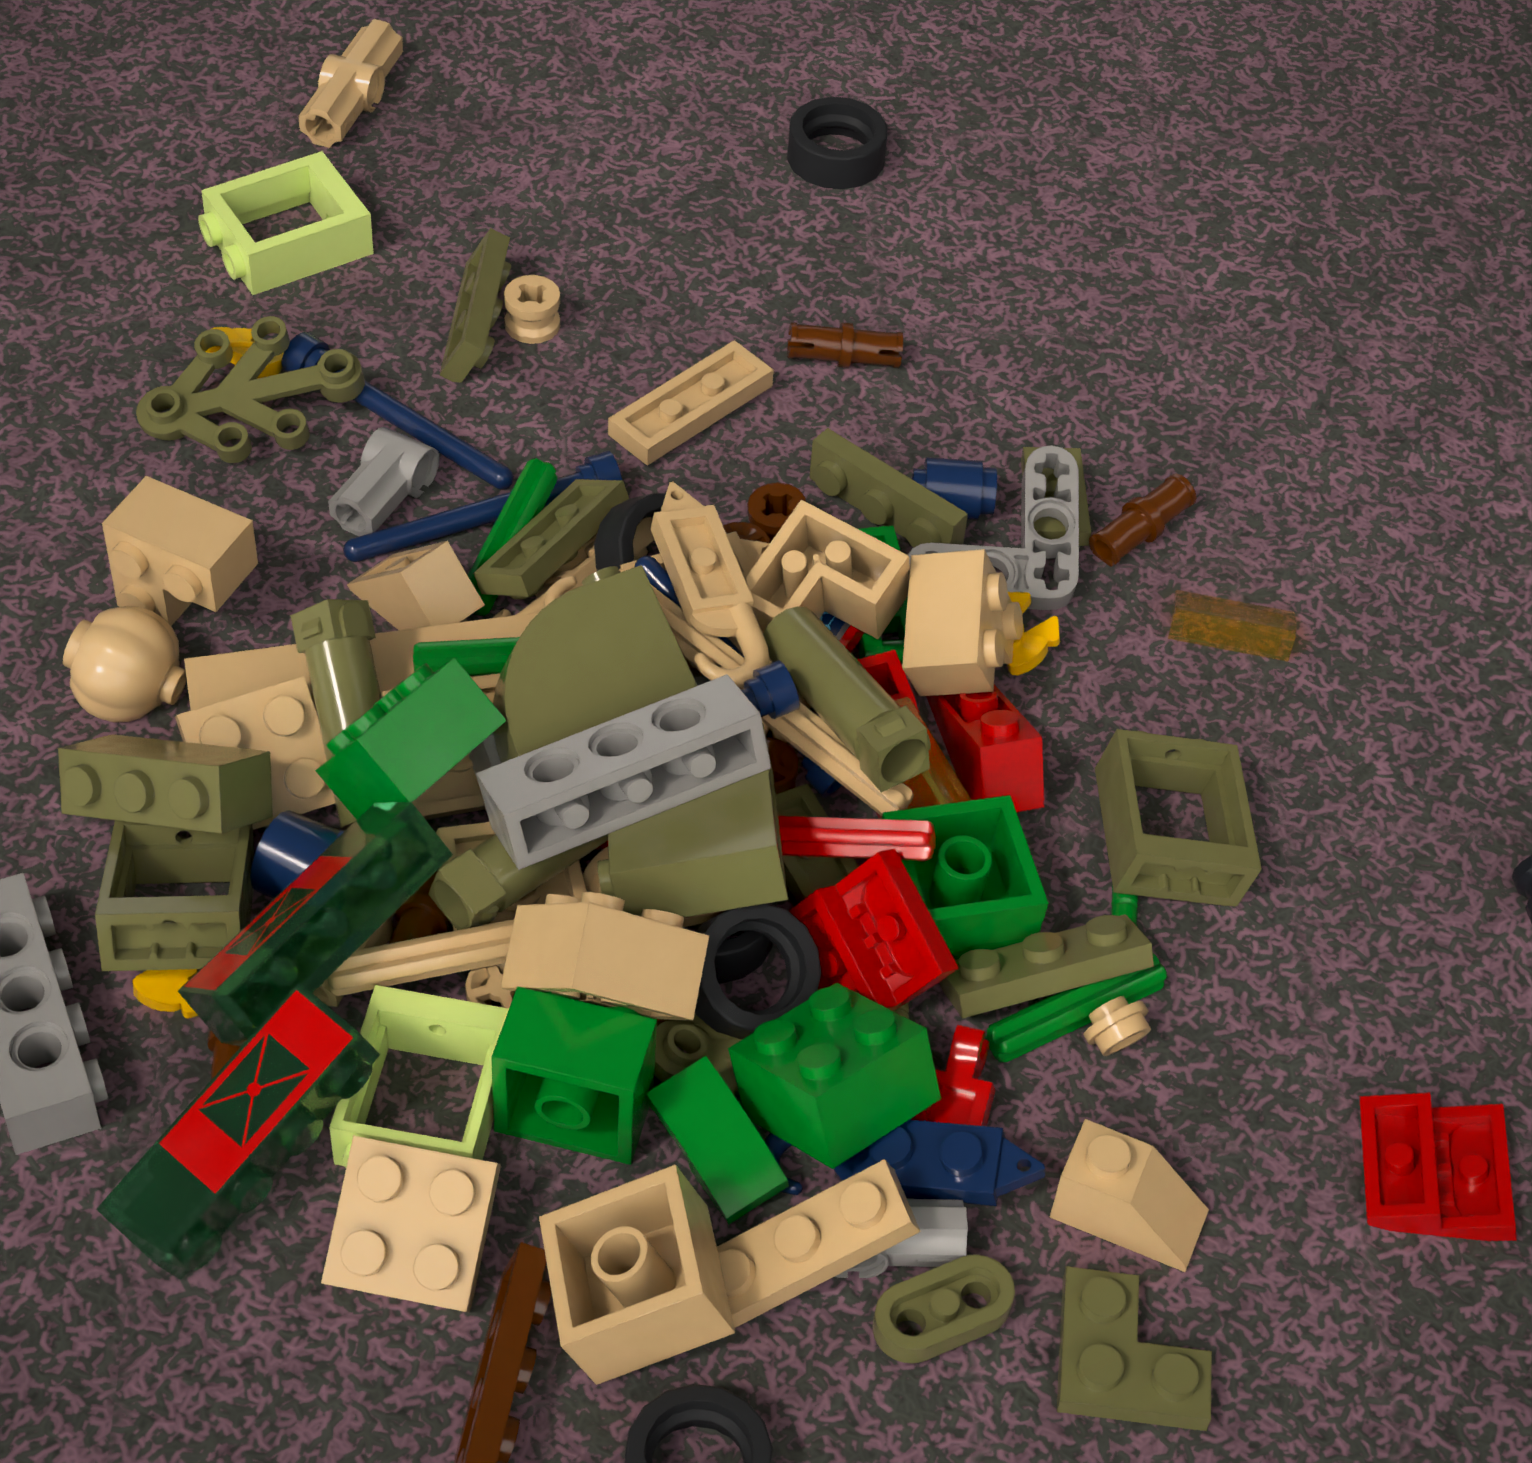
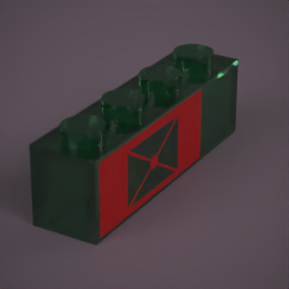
M412 802L374 803L178 990L179 994L221 1043L246 1047L296 990L308 998L453 854ZM264 1037L257 1043L254 1049L264 1041Z
M298 982L96 1210L157 1266L181 1280L190 1271H196L205 1266L215 1256L222 1244V1234L241 1213L250 1212L266 1198L273 1185V1176L291 1156L302 1154L316 1141L323 1128L322 1121L341 1099H348L361 1090L372 1073V1064L380 1054L357 1030Z

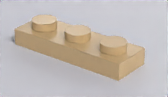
M734 340L609 417L608 435L648 466L771 388L773 385L774 369Z
M885 1159L717 1246L734 1328L921 1232L896 1172Z

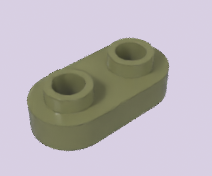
M967 1255L888 1288L877 1302L873 1319L875 1341L879 1348L894 1360L903 1363H920L999 1329L1009 1317L1015 1295L1013 1279L1008 1270L993 1258L983 1255ZM970 1293L978 1294L986 1300L987 1305L982 1308H972L963 1301L962 1297ZM902 1321H913L922 1328L923 1332L916 1336L906 1335L898 1329L897 1324Z

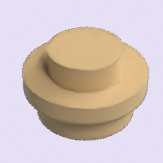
M1124 996L1117 997L1090 1013L1089 1018L1093 1025L1083 1035L1089 1045L1097 1044L1102 1055L1109 1056L1134 1044L1151 1031L1145 1019L1148 1009L1143 1001L1128 1004Z

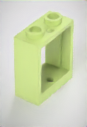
M323 151L201 190L204 214L198 217L201 233L209 247L217 245L220 248L225 268L233 280L241 278L252 295L373 254L371 214ZM308 202L311 203L323 219L256 243L242 225Z
M375 985L329 1127L334 1164L347 1167L353 1135L483 1160L494 1120L491 1057L509 1008ZM388 1049L483 1065L462 1142L365 1124Z

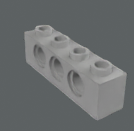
M727 674L477 772L476 775L491 828L518 870L768 770L771 768L760 712Z
M24 873L0 879V1104L15 1155L101 1129L95 1103L108 1099L97 1058L83 1062L78 1046L90 1043L80 1004L78 1002L65 1006L61 991L71 989L73 985L62 948L49 952L47 950L44 938L56 935L46 897L44 895L31 899ZM27 1008H33V1009H30V1010H28V1011L20 1012V1011H22V1010H24V1009H27ZM44 1063H52L43 1068H35Z

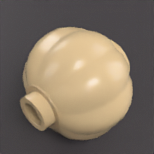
M123 606L107 609L100 612L95 617L93 623L85 619L82 620L71 634L63 655V665L71 669L70 688L79 705L87 713L110 722H130L141 719L154 708L160 706L162 702L174 705L182 694L187 682L186 669L179 667V640L174 629L164 618L140 606Z

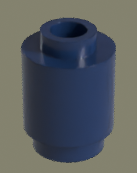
M930 457L925 458L924 469L913 468L912 480L968 513L967 519L978 520L980 514H994L997 494V468L983 467V462L976 460Z

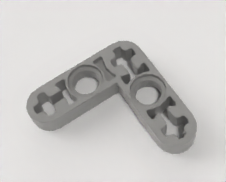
M1053 445L1042 446L1034 450L1027 458L1021 487V548L924 543L912 548L907 554L909 556V565L911 555L985 549L993 567L998 568L1005 575L1008 592L1030 593L1031 605L1027 609L1055 610L1066 606L1073 598L1079 577V470L1077 461L1070 452ZM1043 468L1054 469V475L1058 478L1054 498H1044L1046 477L1042 474ZM1041 517L1056 518L1062 522L1066 533L1058 539L1043 538L1034 529V522ZM1046 558H1056L1053 578L1058 583L1056 590L1046 589L1045 581L1041 579Z

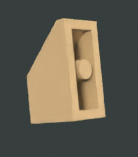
M448 541L394 553L347 584L350 591L361 600H368L369 606L398 630L466 622L468 616L485 605Z
M1085 1119L1061 1174L1050 1218L1186 1272L1209 1209L1153 1145Z

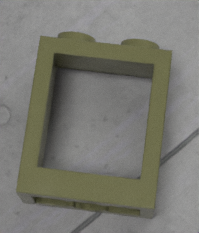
M1116 729L1095 767L1114 893L1221 906H1238L1262 870L1238 746L1206 741L1204 739H1189L1152 734L1144 731ZM1135 786L1201 794L1210 842L1143 834Z
M115 820L95 912L102 971L203 969L250 923L254 893L250 880L251 867L255 855L252 824L220 834ZM187 831L192 837L183 839L177 833ZM230 882L228 895L134 897L136 884ZM249 929L225 953L245 955ZM244 962L238 968H244Z

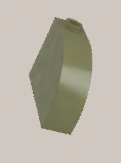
M642 565L620 572L617 566H610L592 573L582 581V586L566 592L544 607L523 631L500 673L494 694L493 704L507 720L493 732L501 763L697 686Z
M772 764L768 770L609 833V859L600 860L597 863L601 893L625 900L623 912L637 916L642 915L643 909H654L689 917L788 900Z

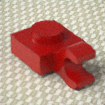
M957 1025L951 1043L946 1070L935 1069L941 1099L910 1120L987 1126L996 1089L993 1082L978 1079L984 1068L990 1044L988 1040H984V1030Z

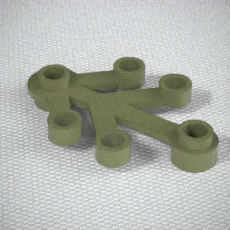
M267 316L255 322L251 330L254 343L220 385L215 389L199 392L214 370L223 368L230 363L233 357V350L228 336L223 331L210 329L200 333L194 342L197 356L172 386H160L146 393L138 403L136 416L140 427L149 436L161 440H177L187 436L215 450L221 460L227 463H238L246 459L252 450V443L246 428L237 422H228L218 426L202 416L224 412L274 437L280 447L288 450L298 449L308 441L310 436L304 414L296 409H284L277 412L261 403L319 389L321 394L332 402H348L355 399L363 391L365 378L360 361L355 355L343 349H332L324 353L315 366L257 379L273 357L286 351L290 344L285 323L278 317ZM270 333L278 334V336L273 339H263L266 335ZM213 346H221V348L216 352H206L209 348ZM344 369V370L341 371V372L332 373V372H334V371H336V370ZM166 409H170V410L167 411V412L160 413V412H162V411H164V410H166ZM287 426H299L298 429L292 433L282 432V430ZM231 439H240V440H241V441H240L238 444H236L235 446H231V447H226V446H224V444H225L228 440H231Z

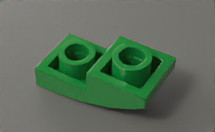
M704 1056L646 1093L650 1107L687 1158L691 1172L728 1225L789 1186L786 1176L759 1132L707 1056Z

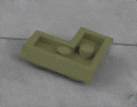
M1066 1266L1062 1285L1057 1412L1207 1431L1211 1421L1212 1351L1137 1342L1139 1275Z

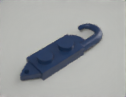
M918 1120L906 1121L834 1168L836 1177L842 1182L885 1159L895 1170L906 1198L963 1200V1203L997 1206L999 1196L1046 1177L1045 1165L1005 1138L1003 1128ZM770 1133L764 1142L780 1166V1159L783 1153L792 1145ZM1022 1167H1030L1028 1171H1020ZM787 1178L789 1186L781 1192L799 1195L803 1189L802 1184Z

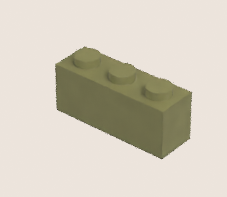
M113 734L58 748L62 814L220 834L273 817L270 751Z

